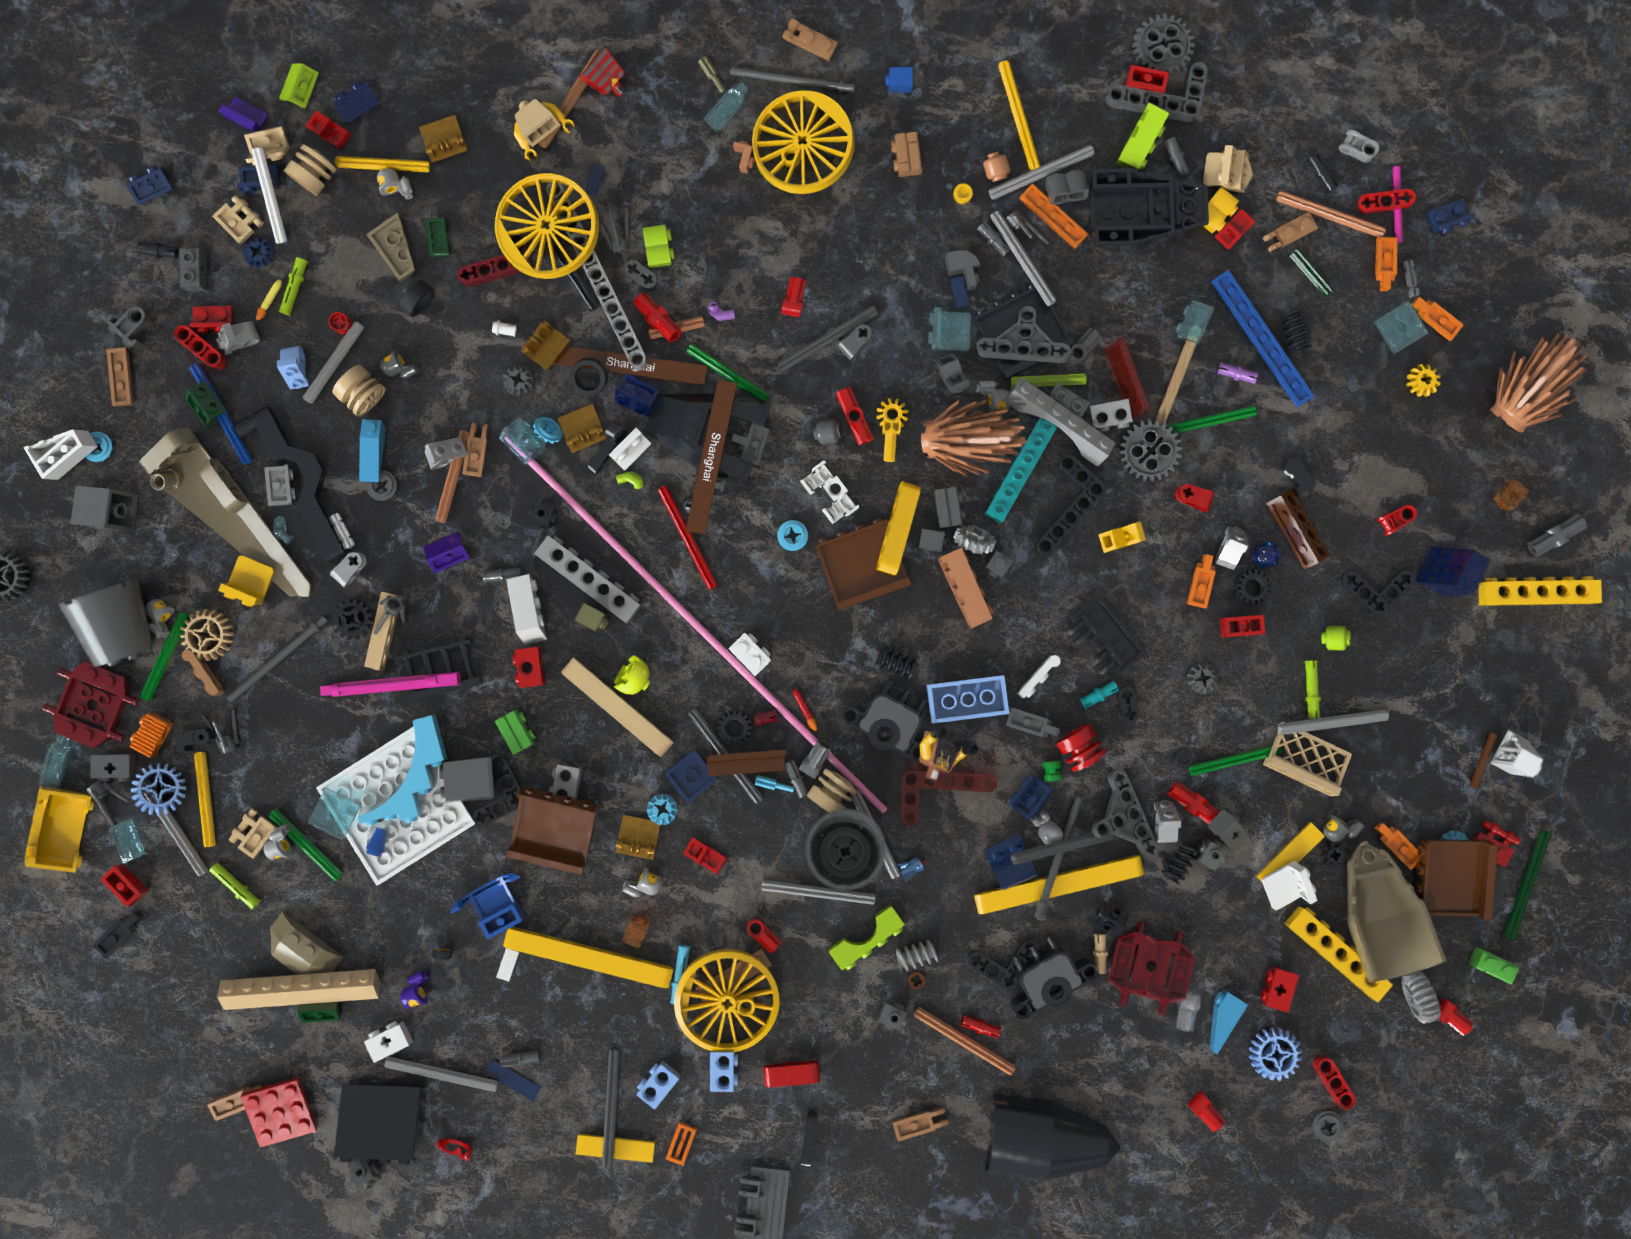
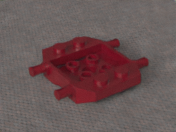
M84 661L71 672L59 668L58 671L60 672H57V675L68 680L57 707L45 703L43 707L46 708H42V711L53 714L55 733L94 749L100 747L111 738L122 742L125 735L116 732L119 716L127 703L137 706L139 704L137 702L140 701L139 698L130 696L131 692L127 677L100 666L94 667L88 661ZM93 699L98 702V707L95 710L90 708V702ZM69 714L75 715L77 717L100 725L103 727V730L90 724H87L85 722H82L80 720H77L75 718H72L69 716Z
M1139 921L1136 932L1118 938L1108 980L1121 992L1119 1005L1127 1006L1129 995L1133 994L1159 1001L1160 1006L1157 1014L1161 1015L1162 1013V1016H1166L1169 1004L1186 1000L1195 956L1182 943L1184 932L1176 931L1174 941L1160 940L1144 935L1146 923L1142 922L1141 926ZM1137 944H1138V945H1139V948H1138L1137 957H1136V961H1135V965H1134V969H1133V974H1132V978H1131V982H1130V981H1129V978H1130V974H1131V970H1132V965H1133V961H1134V957H1135V953H1136V948H1137ZM1172 953H1174L1175 957L1168 983V988L1166 991L1164 990V987L1167 979ZM1149 962H1154L1157 965V969L1150 972L1146 969V965Z

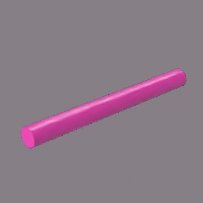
M1395 166L1392 168L1393 190H1401L1400 166ZM1395 195V197H1396L1395 205H1398V204H1397L1398 200H1401V199H1397V196H1398V195ZM1402 209L1394 210V231L1397 243L1403 242Z

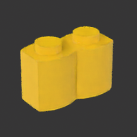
M1220 187L1208 202L1209 224L1203 227L1211 233L1215 230L1220 231L1226 224L1224 219L1228 215L1231 217L1238 209L1236 204L1239 200L1223 187Z

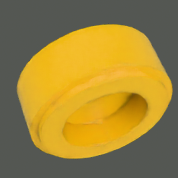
M965 183L957 185L953 193L955 201L960 204L968 203L972 198L973 190Z

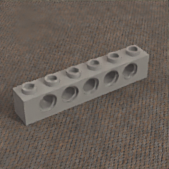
M548 535L534 554L628 624L642 606L638 603L640 599L632 593L627 595L623 592L625 588L618 582L611 583L608 580L610 576L602 570L599 572L594 570V564L586 558L583 561L578 558L579 553L573 548L569 547V549H566L562 546L564 542L554 535L552 538ZM558 550L563 551V558L561 560H556L554 557L555 552ZM574 561L578 562V570L571 572L570 564ZM588 573L594 575V580L591 583L585 582V575ZM604 584L609 586V592L606 595L600 593V587ZM618 596H623L625 602L622 606L618 607L615 604V599Z

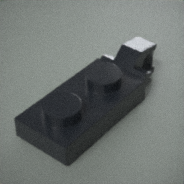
M137 911L129 917L125 915L118 919L93 944V947L105 959H108L138 928L135 924L143 916Z

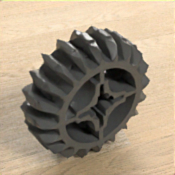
M0 551V562H8L7 566L0 567V587L3 585L10 587L0 592V602H10L11 599H17L18 594H24L22 588H28L25 581L31 580L29 577H26V574L30 573V571L24 569L28 564L22 562V557L17 556L13 552L9 553V551H2V553Z

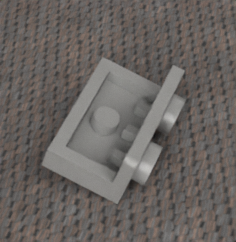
M288 464L264 467L268 506L292 505V499H295V489L290 486V481L294 480L293 469H289Z

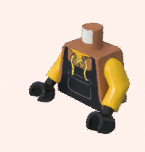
M936 724L932 727L933 732H924L923 740L920 742L919 761L928 766L925 777L937 780L939 772H951L952 768L967 756V753L974 755L979 751V748L972 741H966L964 749H962V745L945 737L948 730L944 726Z

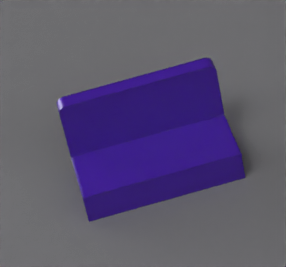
M237 97L233 98L229 107L222 105L219 109V112L225 118L252 132L260 131L268 117V114Z
M459 532L424 546L426 560L434 573L470 558L462 543Z

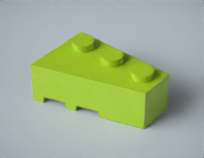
M1148 103L1116 165L1122 168H1132L1137 171L1140 169L1142 171L1148 161L1145 157L1148 153L1152 154L1156 146L1154 141L1157 136L1161 137L1165 129L1163 124L1169 113Z

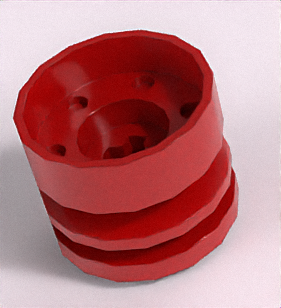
M1091 723L1073 730L1055 743L1061 754L1072 753L1066 760L1068 764L1076 761L1070 767L1072 772L1093 765L1107 753L1105 747L1096 750L1102 744L1101 740L1091 742V739L1097 734Z

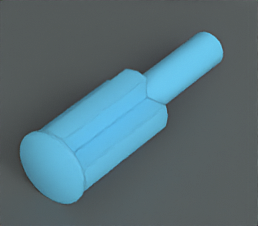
M757 775L755 779V785L772 790L778 788L789 792L794 791L793 786L777 783L776 779Z

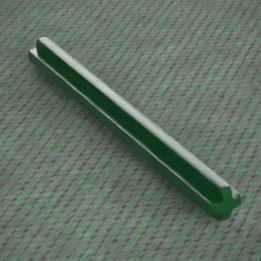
M1539 831L1504 932V937L1507 939L1515 940L1551 837V833L1548 831Z

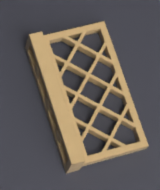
M1278 732L1270 754L1265 758L1263 765L1331 797L1339 796L1342 789L1340 785L1352 754L1307 732L1292 733L1294 739L1286 741L1284 735H1280ZM1307 738L1311 747L1303 749L1299 739ZM1295 741L1299 751L1291 754L1287 744ZM1320 745L1324 746L1328 755L1321 758L1316 748ZM1284 746L1287 754L1286 757L1281 758L1275 755L1278 747ZM1312 749L1316 759L1308 762L1304 752ZM1337 753L1345 756L1343 763L1337 765L1333 756ZM1301 754L1304 764L1296 765L1293 756ZM1329 757L1333 767L1325 770L1321 760ZM1318 762L1321 772L1318 774L1313 773L1310 764ZM1335 770L1337 775L1335 783L1329 780L1327 772Z

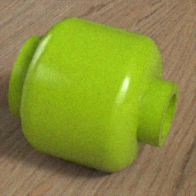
M1330 625L1326 628V632H1322V644H1326L1328 650H1345L1347 646H1350L1351 633L1345 626Z

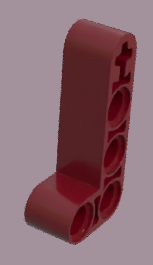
M522 234L510 236L513 242L516 239L522 240L524 238ZM527 243L518 248L523 256L528 250ZM530 254L529 258L527 259V262L532 267L533 263ZM505 255L463 266L458 270L457 277L464 286L474 287L521 273V271L516 269L507 260ZM507 262L509 264L507 269L501 270L500 265ZM490 268V272L487 275H482V270ZM466 274H470L469 280L465 279L467 277Z

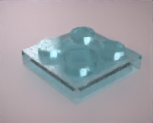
M1409 301L1374 321L1393 354L1428 334Z
M325 788L308 823L344 840L361 804L329 788Z

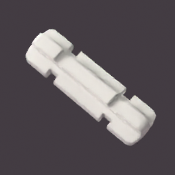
M335 513L331 515L329 520L332 525H335L334 529L340 541H343L344 549L352 548L355 543L349 537L351 535L345 523L341 522L340 514Z

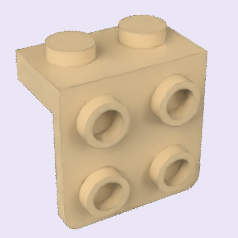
M283 125L244 135L250 151L246 162H252L253 165H255L252 149L255 147H263L266 159L271 158L272 161L282 159L290 149Z

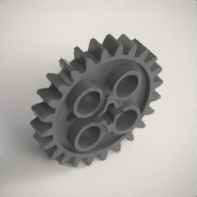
M1164 13L1162 19L1156 14L1155 20L1149 17L1148 23L1143 21L1141 27H1138L1136 31L1138 34H1135L1133 37L1135 42H1133L1132 47L1136 48L1133 51V55H1139L1135 61H1142L1140 67L1146 66L1150 69L1169 72V77L1173 71L1178 74L1179 68L1184 69L1186 67L1185 63L1188 64L1191 60L1190 57L1194 54V51L1191 49L1195 47V44L1190 43L1193 41L1194 36H1189L1192 31L1191 29L1185 30L1187 23L1181 25V18L1174 21L1173 14L1170 19H1167L1166 13ZM1166 32L1174 33V37L1168 36ZM1148 36H1154L1156 41H1150ZM1171 50H1177L1179 55H1173ZM1152 54H1158L1161 59L1153 58Z
M1148 419L1147 425L1140 421V427L1133 424L1135 430L1131 431L1128 429L1129 437L1123 436L1126 443H1120L1122 447H1125L1124 450L1119 451L1120 454H1125V457L1121 458V461H1127L1124 468L1131 467L1129 474L1137 472L1135 478L1143 475V481L1147 479V476H1150L1152 482L1154 481V476H1157L1159 480H1161V474L1168 477L1167 470L1174 472L1175 470L1172 465H1179L1176 458L1182 457V455L1177 453V451L1183 449L1177 446L1181 439L1175 440L1178 433L1171 434L1170 432L1173 427L1171 426L1166 429V422L1159 426V420L1152 424L1151 419ZM1149 431L1154 432L1156 436L1152 442L1145 440V435ZM1163 437V440L1154 448L1155 454L1150 453L1139 464V460L1148 452L1146 448L1148 446L1153 447L1157 440ZM1163 444H1167L1170 447V451L1166 455H1162L1159 452V448ZM1140 446L1143 450L1140 456H1133V447ZM1155 459L1157 462L1156 467L1148 469L1146 467L1147 460Z

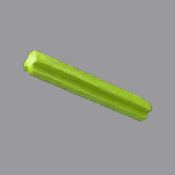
M1084 373L1011 377V387L1021 377L1035 387L1055 386L1056 384L1061 386L1085 385L1087 378Z

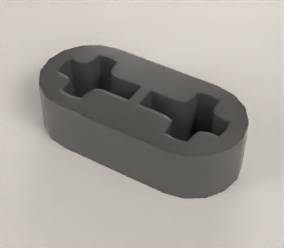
M630 260L625 264L624 271L631 280L646 290H652L656 287L657 278L652 271L635 260ZM636 265V269L639 272V275L635 272H632L630 274L629 267H634ZM644 275L646 278L651 276L653 283L646 285L642 276Z

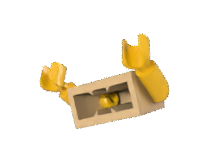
M536 99L530 103L526 100L522 101L519 104L520 110L515 114L517 122L515 123L514 136L521 148L525 149V158L529 161H532L529 157L531 152L538 158V153L531 149L529 145L533 147L560 126L559 122L563 124V129L566 133H570L565 128L567 124H571L575 128L573 121L566 120L564 118L565 115L556 105L547 102L540 103Z

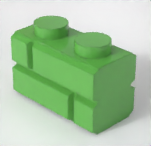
M514 710L495 721L513 755L536 744L534 741L536 736L533 730L527 728L525 724L527 719L522 711L519 713L518 710Z
M1477 947L1468 964L1509 984L1513 983L1519 970V966Z

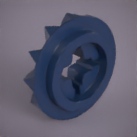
M260 237L251 238L249 242L245 243L244 250H242L243 259L255 268L267 266L272 261L274 255L270 242ZM253 248H254V249H259V248H261V249H260V252H261L264 256L262 257L261 255H260V256H259V255H256V256L254 257L255 253L253 252L252 249H253Z

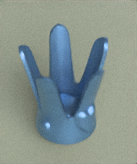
M917 856L909 861L897 863L898 868H905L901 871L903 874L902 878H906L905 882L917 872L924 870L922 864L926 860L921 862Z

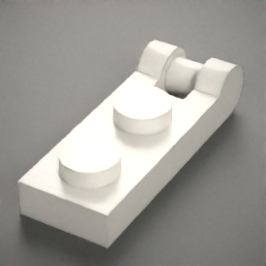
M1056 655L1049 656L1019 689L1017 694L1021 698L1026 696L1029 698L1036 691L1034 687L1037 683L1040 682L1042 684L1049 676L1047 672L1052 667L1060 664V658Z

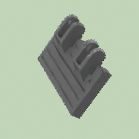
M752 1165L751 1175L759 1176V1178L740 1177V1183L758 1185V1190L745 1188L739 1190V1195L748 1197L746 1214L755 1215V1217L736 1216V1222L753 1224L754 1227L753 1229L735 1228V1234L744 1236V1239L783 1238L790 1169Z

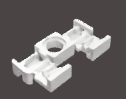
M822 461L812 469L810 475L800 482L810 495L815 493L814 490L817 487L821 488L823 485V488L834 502L832 503L833 506L829 509L824 508L822 511L829 521L834 524L844 516L845 512L846 517L851 515L859 508V505L855 506L846 494L848 492L846 487L837 476L833 477L824 465L826 461ZM832 484L840 485L841 491L838 494L831 493L830 486Z

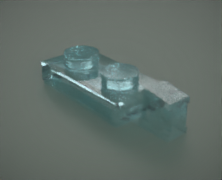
M741 82L735 89L731 88L703 118L704 121L715 131L720 132L743 105L745 100L743 95L748 91L747 86Z
M57 735L56 742H52L51 746L48 747L38 784L60 789L70 753V747L68 746L69 738Z

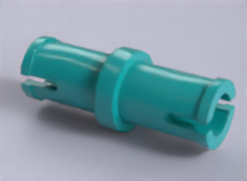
M1112 680V682L1099 689L1098 687L1095 688L1094 692L1080 698V701L1084 708L1087 709L1099 701H1105L1104 698L1118 692L1119 689L1114 680Z

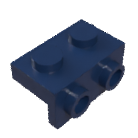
M277 164L268 165L274 191L275 189H281L279 166ZM256 166L240 167V183H237V188L245 194H254L256 191H261L262 188Z
M1031 774L1023 780L1019 791L1011 796L1009 805L1032 821L1054 790Z

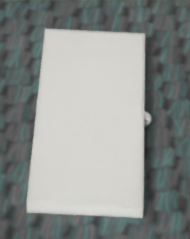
M506 948L502 962H500L501 965L496 976L497 978L510 981L519 954L518 951Z

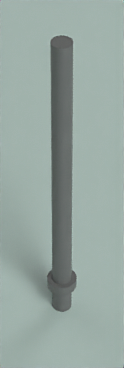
M731 67L730 75L839 90L838 92L841 93L843 91L854 92L855 84L844 83L841 80L840 82L736 67Z
M323 615L316 622L313 621L307 630L234 690L226 699L230 703L235 701L315 632L318 633L321 630L320 628L328 622V619Z
M1075 797L1063 831L1062 840L1070 838L1083 800L1079 797ZM1065 852L1056 854L1040 901H1037L1036 904L1038 907L1034 917L1042 919L1045 909L1048 908L1047 902Z

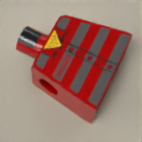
M606 48L601 50L578 77L603 95L608 94L612 89L620 97L627 89L619 81L625 74Z

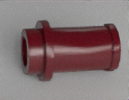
M776 709L760 714L756 712L757 714L753 715L755 726L762 727V724L778 721Z

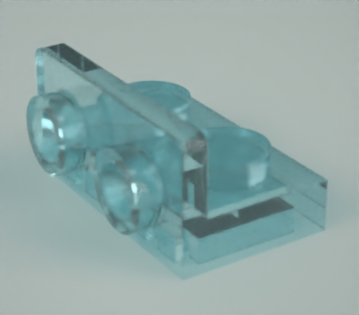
M1192 300L1191 305H1187L1184 310L1183 316H1185L1183 323L1179 322L1175 333H1178V340L1185 339L1200 344L1214 312V307Z

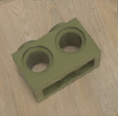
M583 603L575 621L594 631L600 632L606 629L609 623L607 619L609 615Z

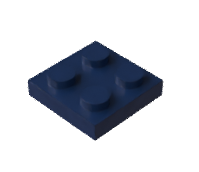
M695 749L664 773L687 803H690L718 780L717 776L708 777L707 764Z

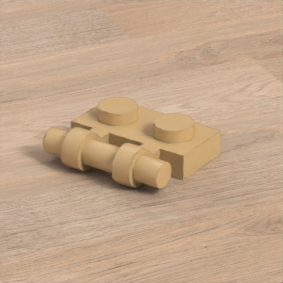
M235 195L232 198V201L235 203L232 208L225 203L212 217L241 245L254 233L249 226L254 223L259 228L264 222L256 211H252L248 207V203L244 199ZM241 211L247 216L244 220L238 215Z
M251 808L248 813L244 814L242 822L233 829L232 835L228 839L234 844L240 839L242 842L238 848L252 859L257 857L266 841L269 840L270 833L277 828L275 824L264 816H261L256 821L254 817L258 811L254 808ZM250 825L252 829L246 835L244 831Z

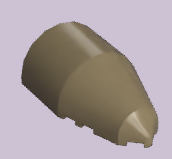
M1363 841L1357 846L1347 863L1348 926L1367 981L1372 983L1388 980L1446 962L1423 900L1417 897L1412 890V885L1406 882L1401 875V870L1386 851L1377 849L1368 844L1367 841Z

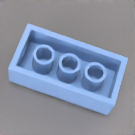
M1004 675L926 685L930 721L932 724L1009 714Z

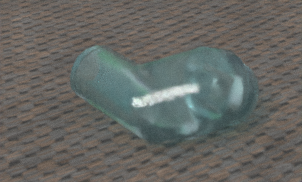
M282 516L276 517L273 523V532L288 545L292 542L293 537L286 532V520Z

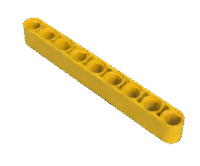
M1133 855L1058 873L1049 898L1142 876L1145 873L1141 856ZM1048 876L1025 881L1006 890H1002L1000 887L974 894L978 914L1040 901Z
M517 927L507 929L503 947L662 988H669L674 968L667 965Z

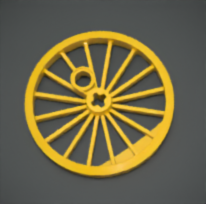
M794 91L772 101L758 117L752 136L753 154L761 174L775 187L796 194L817 192L836 182L848 168L855 146L854 131L845 111L830 97L814 91ZM804 101H811L815 106L804 131ZM800 102L801 131L798 129L788 104ZM785 106L797 133L774 113ZM818 108L822 109L826 114L811 128ZM772 116L792 135L764 125ZM829 117L836 122L816 132ZM839 127L847 134V136L818 138ZM762 131L789 139L759 142ZM848 141L845 153L817 144ZM788 145L760 158L759 147ZM814 148L842 157L843 159L839 166L835 168ZM810 151L833 171L824 179H821L809 153ZM788 154L795 155L791 161L786 160V156ZM805 154L808 155L819 179L817 182L805 184ZM781 155L782 160L769 172L763 163ZM801 159L802 184H791L789 181ZM785 165L790 169L785 181H782L774 175Z
M542 173L520 180L506 192L496 212L495 233L503 254L516 269L535 278L552 279L572 273L589 258L597 243L599 218L592 199L578 184L561 175ZM552 182L546 213L540 183ZM557 183L569 186L552 211ZM533 185L537 186L542 216L525 192V189ZM574 189L582 198L567 208L563 204ZM522 192L539 218L514 203L513 200ZM586 202L590 213L573 217L571 211ZM511 204L536 221L505 215ZM568 212L566 219L559 220L560 213ZM591 218L590 231L565 227L572 222ZM504 220L534 226L507 232L504 227ZM547 223L549 224V227H550L548 230H547L546 227H545V225H546ZM558 230L590 236L586 246L583 248ZM533 231L516 244L510 238L513 235ZM555 234L582 250L580 255L572 261ZM535 237L523 256L518 248ZM547 237L553 269L542 271L540 267ZM551 237H553L569 261V264L558 269L556 267ZM541 239L536 268L533 269L527 262V259Z
M737 949L714 950L695 959L683 972L675 993V1014L681 1029L695 1044L714 1052H738L755 1045L770 1031L778 1015L779 992L771 972L755 956ZM731 958L733 959V964L726 990L720 959ZM737 959L749 963L731 989ZM717 960L723 990L704 964ZM752 966H755L762 972L761 975L737 990ZM701 967L718 991L695 978L698 968ZM765 977L771 986L769 989L741 994ZM693 982L713 995L691 991ZM772 993L773 1004L756 1003L752 997ZM690 996L712 1000L688 1005ZM726 999H730V1001H728V1004H724ZM743 1002H750L751 1006L745 1009L741 1004ZM712 1006L690 1022H686L687 1011ZM755 1008L771 1010L768 1019L764 1021L754 1015ZM717 1010L700 1035L691 1029V1026ZM722 1012L717 1041L713 1042L705 1039L704 1036ZM731 1012L734 1013L750 1037L741 1041L736 1040ZM726 1013L729 1016L733 1043H720ZM739 1014L749 1016L763 1026L753 1034Z

